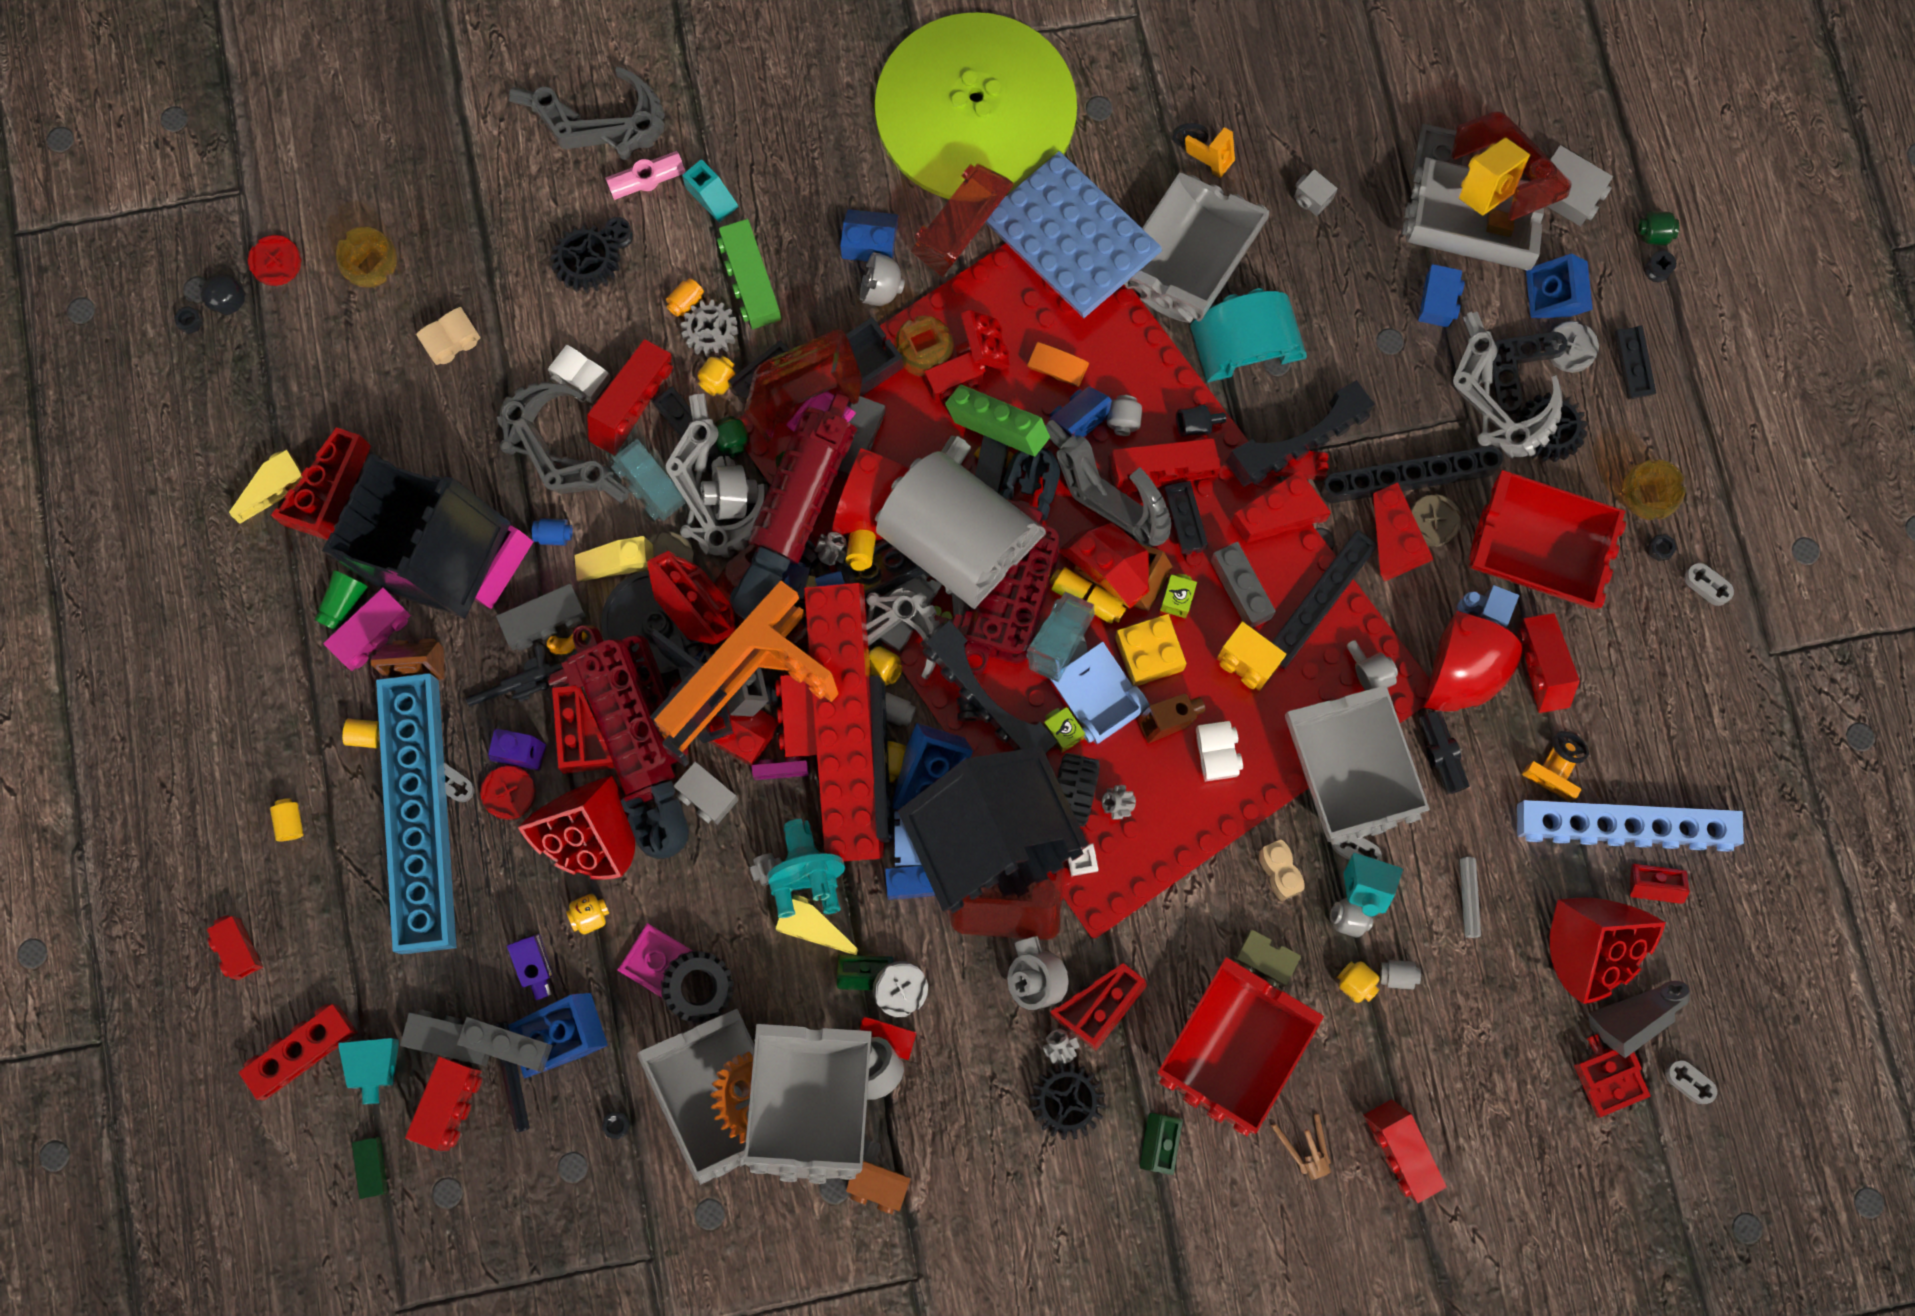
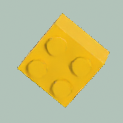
M1506 137L1496 144H1491L1485 152L1480 155L1476 154L1471 159L1468 165L1470 170L1461 183L1462 191L1458 199L1482 216L1515 193L1530 154Z
M1169 614L1117 630L1115 640L1133 686H1139L1184 671L1186 661Z
M1242 621L1223 646L1217 660L1220 661L1219 664L1224 670L1229 673L1234 671L1242 677L1241 681L1251 689L1257 688L1260 691L1287 654Z

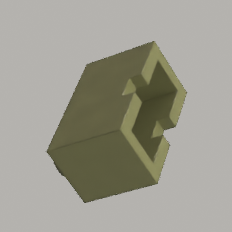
M1254 930L1249 931L1234 962L1250 972L1264 977V980L1276 989L1278 986L1282 988L1287 986L1301 955L1282 945L1276 949L1269 945L1272 941L1271 939Z

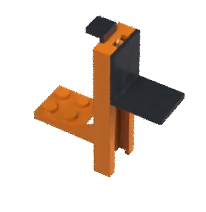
M780 581L704 665H701L656 629L651 632L660 653L688 674L650 716L660 736L664 739L662 745L666 752L684 767L689 763L683 753L685 748L758 667L788 670L793 679L799 683L802 681L810 686L811 692L820 699L825 697L832 702L838 695L832 673L785 638L802 620L805 614L803 609L794 606L799 599L798 593L784 582Z

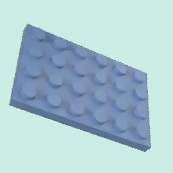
M1060 151L983 216L984 222L1083 318L1162 252L1161 246Z

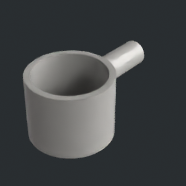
M1355 640L1347 644V648L1356 661V673L1365 691L1385 685L1388 688L1396 684L1398 671L1395 663L1389 656L1386 657L1380 652L1366 658Z

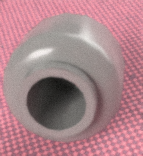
M1117 396L1116 399L1112 400L1110 411L1107 415L1108 427L1113 429L1114 433L1119 436H1129L1130 432L1137 431L1141 425L1142 405L1133 396Z
M1344 898L1333 905L1330 921L1337 932L1360 937L1371 929L1373 916H1366L1362 912V907L1351 904L1347 898Z

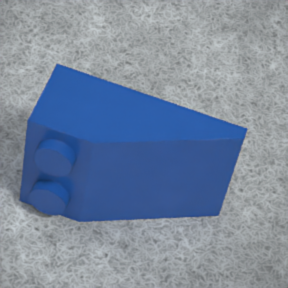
M916 723L905 749L892 807L899 810L964 759L971 758L973 749L964 737Z
M591 993L569 995L509 1024L511 1032L552 1045L544 1071L582 1058L608 1046ZM520 1065L524 1078L541 1073Z

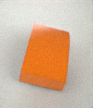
M1037 342L1027 366L1032 370L1053 376L1058 381L1079 387L1089 363L1074 355Z

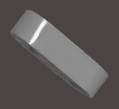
M1694 564L1684 574L1686 584L1713 605H1724L1734 595L1732 585L1705 564ZM1699 571L1702 573L1701 579L1696 581L1694 579L1695 573ZM1722 588L1724 590L1723 596L1719 598L1716 596L1717 589Z
M444 763V774L450 778L447 783L445 782L446 794L458 802L469 801L474 794L475 788L473 783ZM454 782L461 786L466 783L465 789L468 792L466 795L460 794L457 797L458 791L451 785Z
M1365 838L1349 843L1355 847L1354 849L1349 846L1343 849L1340 847V844L1332 845L1333 850L1337 854L1350 860L1353 852L1363 855L1358 852V849L1363 852L1372 850L1373 858L1379 861L1382 858L1379 847Z
M1674 1061L1667 1066L1665 1076L1668 1082L1693 1102L1708 1104L1716 1099V1085L1686 1061ZM1683 1067V1075L1687 1077L1689 1081H1687L1684 1078L1676 1079L1675 1077L1677 1076V1073L1674 1071V1069H1679ZM1696 1084L1699 1087L1706 1086L1705 1092L1708 1096L1699 1097L1700 1091L1693 1085Z

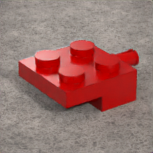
M1598 1034L1587 1038L1594 1054L1587 1060L1575 1064L1574 1068L1597 1118L1651 1097L1640 1073L1642 1068L1635 1052L1624 1058L1613 1049H1604Z

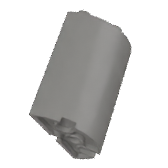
M1425 157L1423 166L1416 169L1414 182L1417 183L1414 184L1411 195L1413 200L1411 203L1408 202L1404 218H1408V220L1404 222L1402 235L1406 236V242L1522 270H1531L1540 254L1541 221L1544 214L1546 185L1520 179L1515 193L1493 208L1515 214L1512 236L1506 237L1486 232L1488 212L1482 216L1458 199L1462 191L1461 183L1468 175L1470 168Z
M1179 172L1142 228L1161 246L1162 252L1124 283L1127 289L1134 288L1141 294L1140 299L1142 302L1165 316L1191 323L1193 319H1196L1198 322L1201 321L1268 220L1269 210L1261 204H1253L1246 201L1238 194L1225 196L1219 186L1206 184L1194 175L1188 176Z
M940 451L932 453L923 459L917 458L905 476H900L894 481L891 487L893 491L875 517V521H877V534L973 609L1005 577L1008 569L1012 565L1016 566L1046 534L1045 529L946 453Z
M1386 685L1348 695L1334 701H1326L1289 711L1285 714V719L1327 842L1337 845L1343 842L1351 843L1370 834L1375 836L1387 832L1388 829L1397 827V823L1405 820L1406 824L1421 820V814L1430 810Z
M738 1009L637 1053V1057L694 1181L698 1180L700 1185L715 1177L718 1178L738 1166L745 1165L746 1142L740 1143L739 1134L730 1138L732 1130L730 1127L724 1130L721 1129L725 1121L723 1119L715 1120L720 1111L719 1109H711V1106L717 1103V1099L710 1097L711 1093L718 1090L712 1085V1082L720 1079L716 1073L721 1069L725 1070L723 1065L726 1062H733L732 1058L737 1055L743 1057V1054L750 1052L752 1057L754 1055L755 1045ZM734 1085V1092L737 1096L741 1097L742 1092L740 1088ZM750 1098L737 1104L735 1109L740 1110L748 1106Z
M756 1025L744 1163L750 1167L751 1173L778 1175L780 1180L784 1182H796L797 1178H808L810 1183L824 1184L826 1179L832 1178L855 1179L856 1174L862 1171L872 1031L828 1028L811 1030L798 1026Z

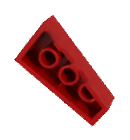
M646 339L642 341L587 414L588 441L616 456L648 403L657 393L662 381L671 374L673 369L671 353Z
M336 427L317 452V458L309 468L306 467L302 472V478L293 490L290 489L285 495L286 500L279 509L276 508L270 516L283 526L328 540L330 534L335 530L334 526L339 521V516L347 503L371 445L359 434Z
M1205 437L1186 442L1112 450L1108 466L1112 485L1124 494L1139 491L1129 478L1139 467L1149 476L1157 488L1216 477L1221 469L1214 438L1206 439Z

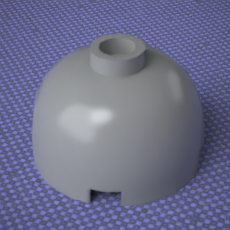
M873 252L866 267H869L867 275H863L860 300H862V303L883 306L893 301L897 293H902L905 279L901 278V269L896 261L888 256Z

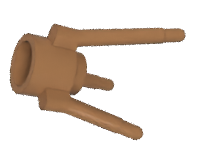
M1318 1113L1314 1114L1320 1151L1316 1149L1310 1130L1306 1129L1304 1133L1311 1154L1304 1157L1306 1162L1302 1160L1277 1124L1273 1123V1130L1299 1165L1302 1174L1308 1173L1310 1180H1314L1331 1173L1329 1167L1331 1161L1327 1154L1322 1124Z

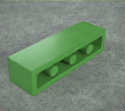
M746 219L720 227L721 237L717 238L720 252H726L728 260L724 261L728 276L734 275L736 283L732 284L736 299H742L744 306L740 307L744 322L749 321L753 330L781 321L780 310L749 220Z
M960 384L945 403L955 423L1035 457L1050 439V435L1041 417Z

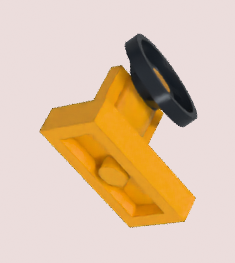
M1187 123L1176 127L1173 131V141L1179 146L1186 147V153L1209 165L1212 174L1216 177L1221 178L1235 161L1233 132L1224 127L1208 146L1205 143L1209 138V133L1205 126L1197 123ZM1186 129H1197L1204 133L1198 134L1197 132L1187 131ZM1180 131L1183 135V141L1176 137Z
M1560 731L1552 739L1553 747L1544 764L1541 766L1533 761L1526 766L1522 775L1564 800L1571 802L1578 797L1581 788L1567 781L1575 764L1586 760L1589 755V749L1579 736L1568 731ZM1564 737H1568L1574 740L1581 747H1577L1574 743L1566 741ZM1584 753V757L1578 758L1575 756L1577 754Z

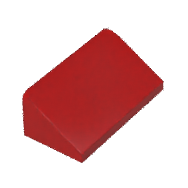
M1632 863L1630 897L1683 904L1690 893L1687 870Z
M864 1016L859 1030L872 1031L871 1037H880L887 1040L899 1058L909 1060L917 1035L916 1032Z

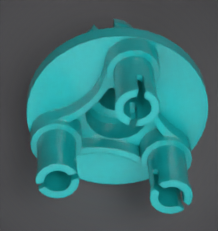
M801 818L785 823L784 833L788 850L785 862L772 868L767 875L771 895L775 896L779 918H789L796 914L791 892L808 888L812 889L813 900L818 901V896H820L824 914L837 913L836 911L839 912L841 910L836 893V888L838 887L836 878L845 870L844 861L840 856L834 854H821L815 848L808 820H805L802 825Z

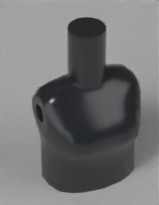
M1205 405L1179 409L1176 412V425L1182 437L1208 435L1212 432V424L1226 422L1225 413L1210 414L1208 407Z

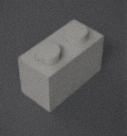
M696 762L691 765L674 785V788L678 791L676 797L686 806L692 803L699 810L696 814L708 824L712 820L718 825L738 802V798L734 793Z

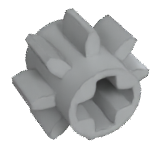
M831 532L828 536L821 534L814 549L816 552H819V560L827 565H834L837 561L843 563L847 553L846 539L836 532Z
M1115 785L1114 788H1107V793L1102 798L1104 812L1112 813V819H1123V817L1131 816V811H1133L1136 805L1133 791H1126V785Z
M773 853L754 858L755 866L750 867L753 880H760L762 886L769 885L767 878L769 871L782 863L781 858L775 859Z
M1054 1030L1046 1037L1048 1044L1044 1045L1043 1049L1053 1064L1055 1062L1067 1064L1077 1056L1074 1049L1079 1048L1080 1045L1076 1036H1072L1070 1030Z

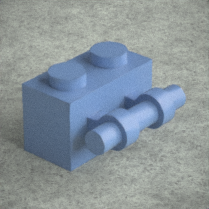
M1493 585L1484 596L1477 592H1468L1458 602L1457 611L1466 614L1473 613L1476 617L1492 621L1505 628L1509 624L1519 595Z

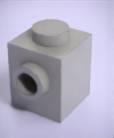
M1314 169L1308 176L1304 174L1295 185L1297 190L1294 198L1300 207L1308 209L1318 216L1334 199L1338 188Z

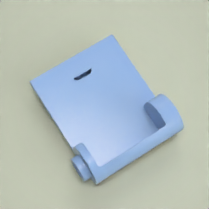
M1103 642L1050 677V680L1083 727L1082 729L1085 732L1084 738L1088 743L1093 741L1096 745L1141 715L1150 706L1140 689L1131 684Z

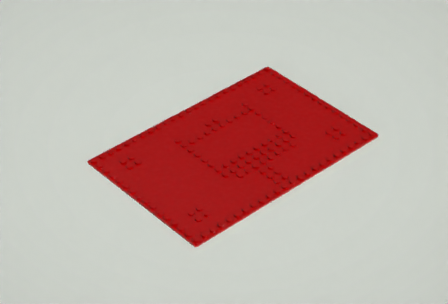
M1005 243L880 325V328L886 334V341L889 339L902 355L903 369L862 396L885 405V416L870 452L891 459L910 469L912 463L917 458L923 459L932 453L941 452L951 435L958 436L971 446V450L961 465L975 475L978 459L974 456V453L982 445L984 435L955 423L945 404L946 402L941 400L935 403L925 382L926 370L958 357L955 349L956 345L968 340L961 313L972 310L996 318L1002 327L1001 335L1003 342L1009 351L1008 359L1010 367L1004 370L984 365L986 372L983 373V383L975 389L976 391L1041 417L1045 426L1049 422L1050 413L1060 405L1064 407L1070 402V397L1079 389L1084 391L1089 386L1109 396L1111 400L1116 399L1119 395H1129L1135 397L1137 402L1142 405L1140 428L1137 431L1130 432L1129 436L1116 435L1114 430L1108 427L1106 419L1084 437L1092 447L1099 476L1111 485L1112 480L1108 466L1112 450L1186 442L1200 437H1205L1206 439L1214 438L1221 466L1218 476L1191 481L1208 548L1203 549L1201 553L1193 551L1191 555L1181 554L1171 514L1169 516L1171 519L1169 538L1161 545L1152 546V548L1164 551L1173 568L1149 611L1134 606L1129 609L1123 604V607L1127 609L1119 622L1114 620L1110 624L1083 609L1095 587H1091L1082 604L1077 606L1052 591L1053 584H1050L1027 659L1023 663L1013 664L990 657L985 671L974 675L986 694L1004 711L1019 720L1029 724L1031 722H1041L1044 725V722L1047 720L1045 718L1046 715L1057 708L1061 711L1067 707L1080 727L1083 728L1050 680L1052 676L1044 673L1036 663L1034 645L1039 634L1050 626L1069 625L1077 629L1084 636L1087 652L1103 642L1129 679L1115 640L1117 630L1169 614L1160 611L1171 575L1184 574L1190 576L1192 581L1197 582L1187 617L1182 618L1169 614L1186 661L1184 671L1136 687L1144 694L1150 706L1182 694H1187L1189 700L1200 697L1204 702L1205 712L1198 714L1197 719L1187 728L1149 744L1137 721L1141 716L1139 715L1097 745L1093 741L1088 743L1084 738L1062 754L1056 745L1046 753L1056 778L1058 777L1061 760L1065 753L1097 759L1100 763L1089 819L1084 827L1080 826L1087 843L1094 845L1098 872L1071 877L1068 860L1062 863L1064 868L1056 874H1052L1051 871L1046 874L1089 936L1096 939L1309 789L1285 719V714L1289 711L1326 701H1334L1365 691L1356 673V661L1347 648L1349 642L1355 640L1366 658L1382 652L1395 663L1398 671L1396 684L1387 689L1399 723H1402L1424 707L1430 679L1354 579L1284 670L1278 666L1260 691L1257 688L1251 689L1241 681L1242 677L1234 671L1229 673L1220 666V661L1217 660V657L1223 646L1242 623V619L1210 562L1215 552L1238 541L1276 611L1272 619L1252 628L1270 642L1274 640L1336 558V555L1312 524L1249 543L1244 541L1231 523L1234 514L1280 484L1276 476L1267 475L1263 481L1256 485L1252 482L1245 487L1242 486L1227 465L1226 460L1232 450L1248 442L1247 438L1132 288L1127 289L1123 284L1083 318ZM1037 342L1074 355L1089 363L1079 387L1058 381L1053 376L1032 370L1027 366ZM829 358L737 418L744 422L750 437V442L744 450L769 485H771L777 472L775 457L782 451H786L794 433L786 425L819 385L834 396L837 391L849 396L850 402H853L855 394L860 396L848 381L847 373L844 375L832 358ZM1205 405L1208 407L1210 414H1226V422L1212 424V432L1208 435L1182 437L1178 432L1176 412L1179 409ZM1049 439L1043 447L1051 451L1057 459L1056 453L1059 448ZM1013 447L1009 448V451L1013 454L1019 451ZM1022 467V468H1021V476H1022V479H1024V478H1025V475H1026V472L1023 471V467ZM1060 467V476L1053 501L1048 504L1050 511L1047 519L1043 521V525L1057 531L1059 535V549L1078 532L1113 523L1074 499ZM1005 468L1003 480H1004V477H1005L1007 468ZM1040 476L1038 483L1041 484V489L1036 490L1033 496L1021 493L1022 487L1019 483H1016L1012 501L1019 502V500L1029 502L1030 506L1038 508V497L1043 492V476ZM835 477L831 484L830 492L821 507L822 511L817 516L813 531L808 537L815 546H817L816 543L821 534L828 536L832 532L836 510L847 480ZM1159 487L1157 489L1159 490L1161 496L1163 497L1166 503V507L1169 510L1164 492V487ZM1139 491L1126 494L1143 506ZM1116 525V526H1117L1118 528H1120L1122 531L1125 530V529L1121 528L1120 526ZM1046 534L1044 538L1051 539V535ZM883 540L875 541V544H877V543H879V542H881V541H883ZM1042 549V550H1041L1043 553L1047 554L1048 556H1049V554H1051V553H1046V549ZM1059 551L1054 573L1057 569L1062 571L1065 567L1073 571L1076 565ZM1042 560V563H1040L1039 561H1036V563H1035V564H1044V565L1047 566V563L1045 562V560ZM835 564L827 565L831 572L837 571ZM931 575L926 580L927 582L931 580L937 581ZM1032 576V578H1033L1034 581H1037V579H1039L1040 581H1043V579H1044V578H1035V577ZM943 585L930 605L939 606L941 608V615L946 611L950 612L954 620L952 596L946 593L945 586ZM1032 586L1028 587L1033 588V593H1037L1038 590H1036V588ZM1030 598V599H1026V601H1027L1029 604H1031L1032 606H1033L1034 604H1036V603H1031V598ZM865 602V608L867 610L870 607V605H868V603ZM1021 610V612H1020V613H1028V614L1031 615V612H1030L1029 610H1027V612ZM1022 619V620H1020V622H1023V623L1029 621V620H1027V619ZM1017 627V629H1018L1019 631H1021V630H1024L1025 632L1028 631V628L1024 629V628H1019V627ZM916 630L901 654L881 641L887 650L900 657L903 674L945 732L964 737L973 749L971 758L1014 751L1008 742L1006 744L1003 743L995 735L996 729L990 722L987 724L983 720L973 722L957 720V714L960 711L959 706L956 704V698L961 697L958 692L961 689L954 682L950 683L943 677L940 672L942 668L937 663L928 679L921 676L925 669L927 658L922 652L924 648L920 645L923 639ZM1015 635L1014 638H1017V639H1018L1017 645H1018V644H1021L1022 641L1020 640L1019 637H1017V636ZM972 655L968 658V663L971 668L976 669L982 665L983 660L978 655ZM1230 721L1231 727H1236L1238 743H1234L1236 754H1241L1243 769L1239 770L1237 777L1205 782L1196 737V727ZM1115 785H1126V791H1133L1136 805L1133 811H1131V816L1123 817V819H1112V813L1104 812L1102 798L1107 793V788H1114Z

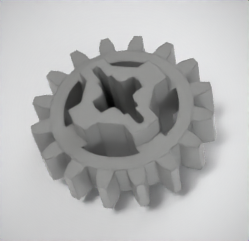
M711 300L707 306H705L703 301H700V308L698 309L692 305V314H684L687 322H681L682 330H685L682 332L684 340H687V347H694L695 354L697 355L703 350L706 357H709L711 351H714L715 355L719 356V349L721 348L727 352V343L734 344L735 339L732 335L738 334V329L735 327L737 320L736 317H732V310H725L724 303L722 302L718 307L715 306L714 300ZM697 322L698 326L694 329L693 333L694 323ZM725 324H727L726 332L722 335L721 331L725 328Z

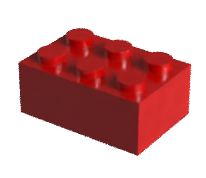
M438 1057L405 1139L436 1151H449L450 1147H455L460 1137L458 1128L461 1120H466L471 1110L470 1098L473 1093L476 1094L481 1086L482 1077L479 1076L482 1071L452 1059Z

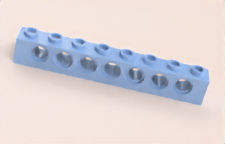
M1523 800L1517 804V837H1526L1528 842H1542L1543 838H1553L1554 843H1570V839L1580 840V844L1594 845L1597 844V841H1608L1609 846H1624L1625 842H1634L1635 847H1652V843L1662 844V848L1677 849L1679 845H1689L1690 850H1706L1707 846L1717 847V851L1727 852L1734 851V847L1744 844L1743 811ZM1544 816L1552 820V829H1548L1543 825L1542 819ZM1571 818H1575L1579 821V830H1575L1571 827ZM1598 819H1602L1606 822V832L1601 831L1598 828ZM1626 820L1634 825L1633 833L1626 830ZM1653 822H1657L1661 826V834L1653 831ZM1680 823L1688 827L1689 833L1687 836L1680 832ZM1708 824L1714 827L1716 831L1715 837L1708 834Z

